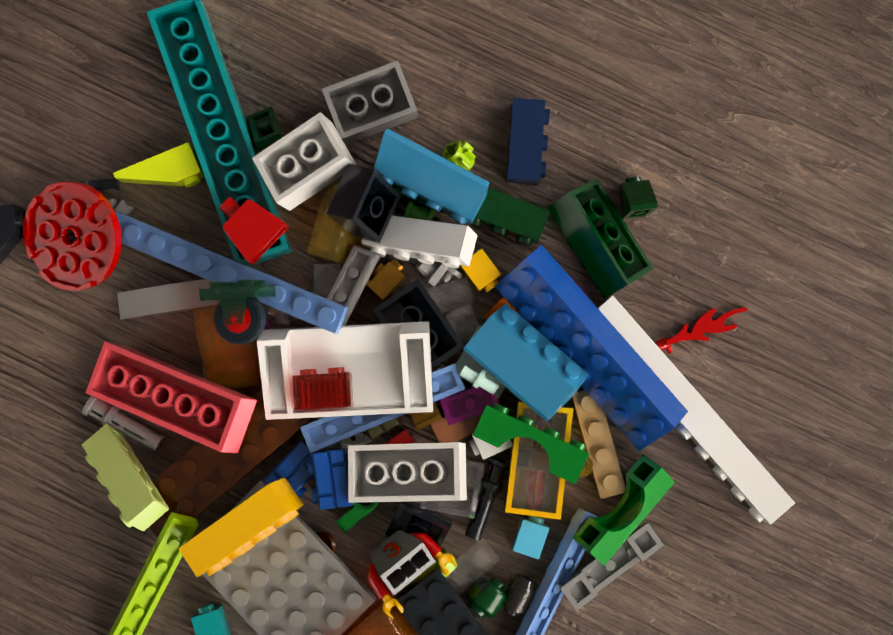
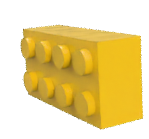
M279 479L263 487L182 545L178 550L196 577L204 573L211 576L228 566L238 556L252 549L255 546L254 544L277 531L276 528L299 515L297 509L304 504L287 479Z

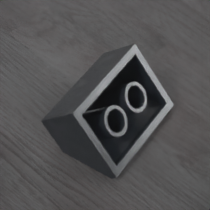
M416 279L373 309L382 324L429 322L431 370L465 347L419 279Z

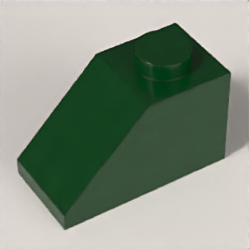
M272 106L247 116L259 152H262L284 137Z
M641 177L626 178L625 183L618 187L622 219L649 216L658 208V202L649 180L641 181Z

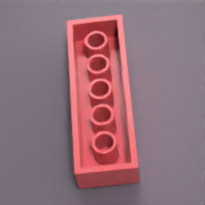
M104 341L85 392L224 453H238L257 403L256 399L128 346Z

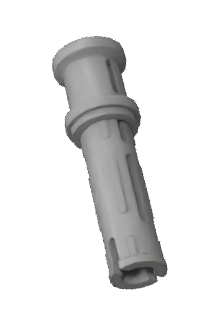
M93 396L88 399L82 410L83 415H91L101 421L103 426L106 423L154 451L161 445L165 436L120 412L121 409L119 407L112 406Z

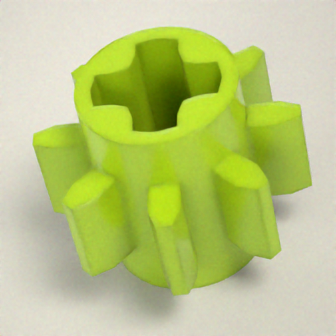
M460 140L447 144L442 156L467 171L473 167L476 158L472 153L474 148L467 141L462 143Z

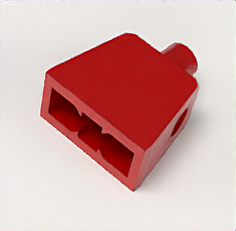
M229 197L220 206V210L229 217L222 226L223 230L244 258L252 265L290 228L284 221L251 199L246 200L240 206L232 197Z

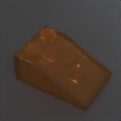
M218 305L194 308L193 316L196 338L207 380L229 389L261 385L257 347L258 338L253 342L242 345L230 343L219 335L215 327L214 314Z

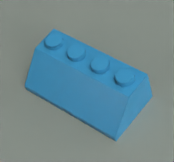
M504 304L488 318L463 349L546 422L578 391L589 376L585 370L507 304Z

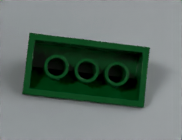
M598 179L568 192L547 207L554 221L564 233L567 242L579 257L582 266L587 270L595 283L596 289L602 294L604 299L654 269Z

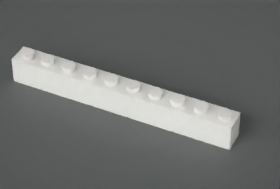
M611 296L598 307L601 313L688 410V413L676 427L677 431L686 440L690 438L697 445L694 448L696 453L703 460L709 459L715 466L712 468L713 472L722 481L726 479L732 485L730 491L740 502L743 500L747 502L751 507L748 511L759 523L763 521L770 525L775 522L795 502L616 298Z

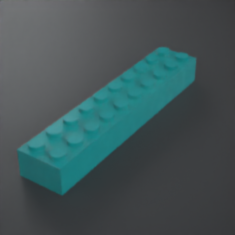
M179 0L148 11L147 15L222 226L229 217L220 210V206L229 197H232L240 206L246 200L251 199L281 219L275 200L252 159L258 152L203 1ZM225 232L234 260L250 267L293 252L285 232L252 265L244 258Z

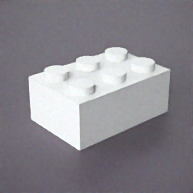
M321 112L252 158L276 203L289 211L342 177L348 164L356 165L334 124Z

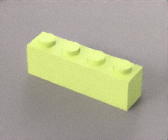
M106 423L82 444L87 453L85 459L97 470L98 474L96 477L98 481L110 492L108 498L120 509V519L126 526L130 528L134 526L145 531L169 510L122 432Z

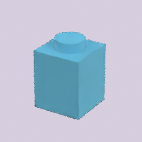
M521 516L511 546L512 550L539 560L549 531L548 525L544 524L545 519L536 516H529L528 518Z

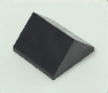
M414 501L400 502L385 535L390 537L399 530L408 534L425 533L441 546L452 526V520Z

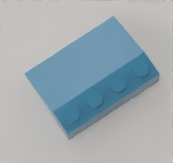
M386 128L383 134L374 169L390 185L394 184L402 188L401 193L413 200L419 197L425 200V205L433 211L440 213L442 209L451 214L450 219L460 225L465 223L471 225L487 196L490 182Z

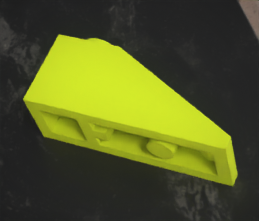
M189 142L113 173L114 177L122 183L180 187L184 185L185 187L195 186L201 182V178L205 177L196 150Z

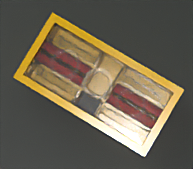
M518 402L517 420L522 415L535 421L534 428L544 431L545 427H548L560 433V440L566 443L570 442L573 408L561 407L546 422L524 402ZM514 438L505 512L561 520L565 479L549 472L550 464L547 452L540 443L531 438Z

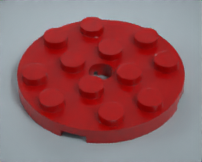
M66 181L46 186V189L38 196H34L25 213L23 241L28 258L34 260L40 270L38 274L57 288L67 291H80L101 284L115 269L121 253V227L113 207L98 190L81 182ZM70 229L74 232L75 237H78L74 243L68 237Z

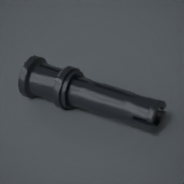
M492 456L487 459L489 464L484 478L480 479V486H482L464 534L469 538L480 541L497 492L503 489L502 481L506 470L511 467L510 463Z

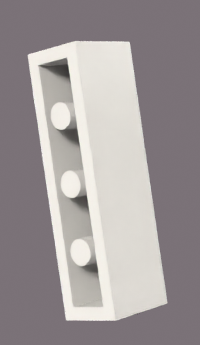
M392 216L380 243L362 239L361 243L371 252L378 254L379 257H385L386 254H390L404 261L416 258L425 264L432 265L436 261L443 262L442 264L447 267L459 268V265L470 266L477 234L466 225Z

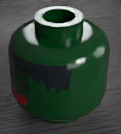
M494 576L490 580L485 577L478 578L466 594V598L469 601L467 606L482 619L485 616L494 617L507 600L506 594L502 591L505 586Z

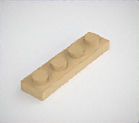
M585 390L576 392L572 396V401L583 441L586 445V451L590 453L588 459L599 498L603 499L625 493L626 487L606 414Z

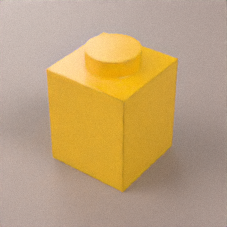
M483 249L472 255L470 266L460 265L461 270L478 292L484 289L487 293L499 283L497 279L501 276V273Z

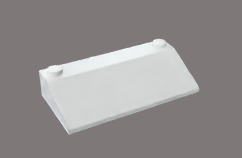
M429 322L341 326L339 334H334L320 327L265 329L258 337L257 347L266 420L433 412Z

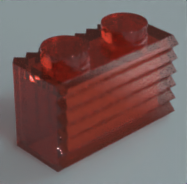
M344 367L328 368L327 374H317L316 369L299 370L300 375L292 376L294 410L354 406L352 373L345 372Z

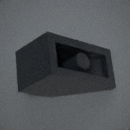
M14 204L0 205V264L23 238V222L26 212L23 211L22 207Z

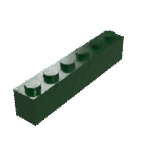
M392 184V186L401 194L400 197L405 198L406 196L401 193L402 188ZM488 188L487 196L471 225L480 227L481 224L492 227L490 231L497 235L505 237L506 234L517 237L515 241L520 244L531 246L533 243L537 245L550 211ZM419 197L416 198V203L427 207L425 200ZM441 209V211H440L441 213H443V214H445V215H448V216H451V214H449V213H447V212H445V211H443V210Z

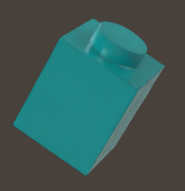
M213 603L201 606L197 608L198 612L191 617L195 635H231L223 605L214 607Z

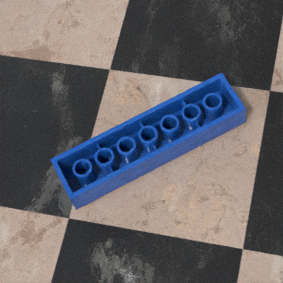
M543 245L527 256L495 286L523 319L589 374L581 386L638 451H641L673 430L688 413V410Z

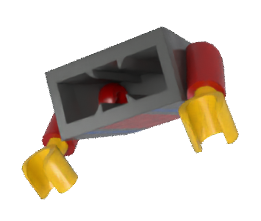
M402 530L396 531L390 537L381 538L377 543V547L370 553L373 563L369 568L368 581L379 600L384 601L383 611L391 619H394L390 614L391 608L397 606L400 612L403 613V606L396 599L391 598L390 595L397 594L436 562L435 558L439 562L441 572L445 575H450L449 570L444 566L446 563H452L457 568L454 556L449 553L443 554V549L425 533L408 534Z

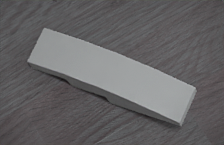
M207 279L117 293L120 320L218 306L219 302L229 295L228 288Z

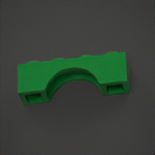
M494 403L493 407L486 405L472 436L497 448L515 437L531 438L540 443L547 452L550 464L549 472L576 485L590 454L584 451L586 445L573 439L566 443L559 439L560 433L548 427H545L544 431L534 428L535 421L522 415L517 420L508 415L509 409Z
M644 454L626 474V490L618 505L602 517H589L572 537L603 566L606 565L675 483L661 466Z

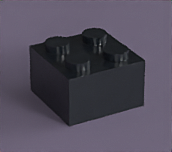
M348 164L333 199L330 201L326 214L353 237L380 243L401 194L375 169Z

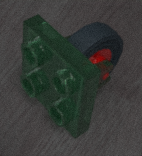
M239 280L228 283L213 282L210 283V288L199 289L200 301H220L215 310L214 323L217 332L223 339L233 344L242 345L253 342L262 334L266 324V314L264 307L257 298L276 297L275 285H265V280Z

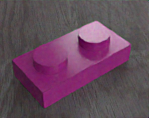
M474 387L440 400L448 425L483 414L486 405L493 407L494 403L499 404L496 393L492 395L481 387Z

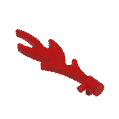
M713 308L697 319L690 333L687 332L688 324H684L680 331L671 338L665 337L654 343L661 351L666 349L669 354L673 352L671 349V344L686 340L709 341L710 338L704 336V333H721L737 328L736 324L724 325V321L730 316L739 312H746L748 309L738 308L720 315L717 319L712 320L711 317L716 312V309Z

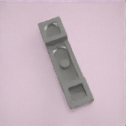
M645 523L633 531L605 566L593 558L559 588L577 611L596 597L598 591L637 562H643L663 547L664 544L649 523Z

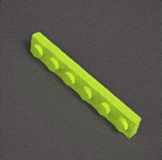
M173 512L170 513L108 635H142L182 558L178 548L192 539L199 525L197 518Z

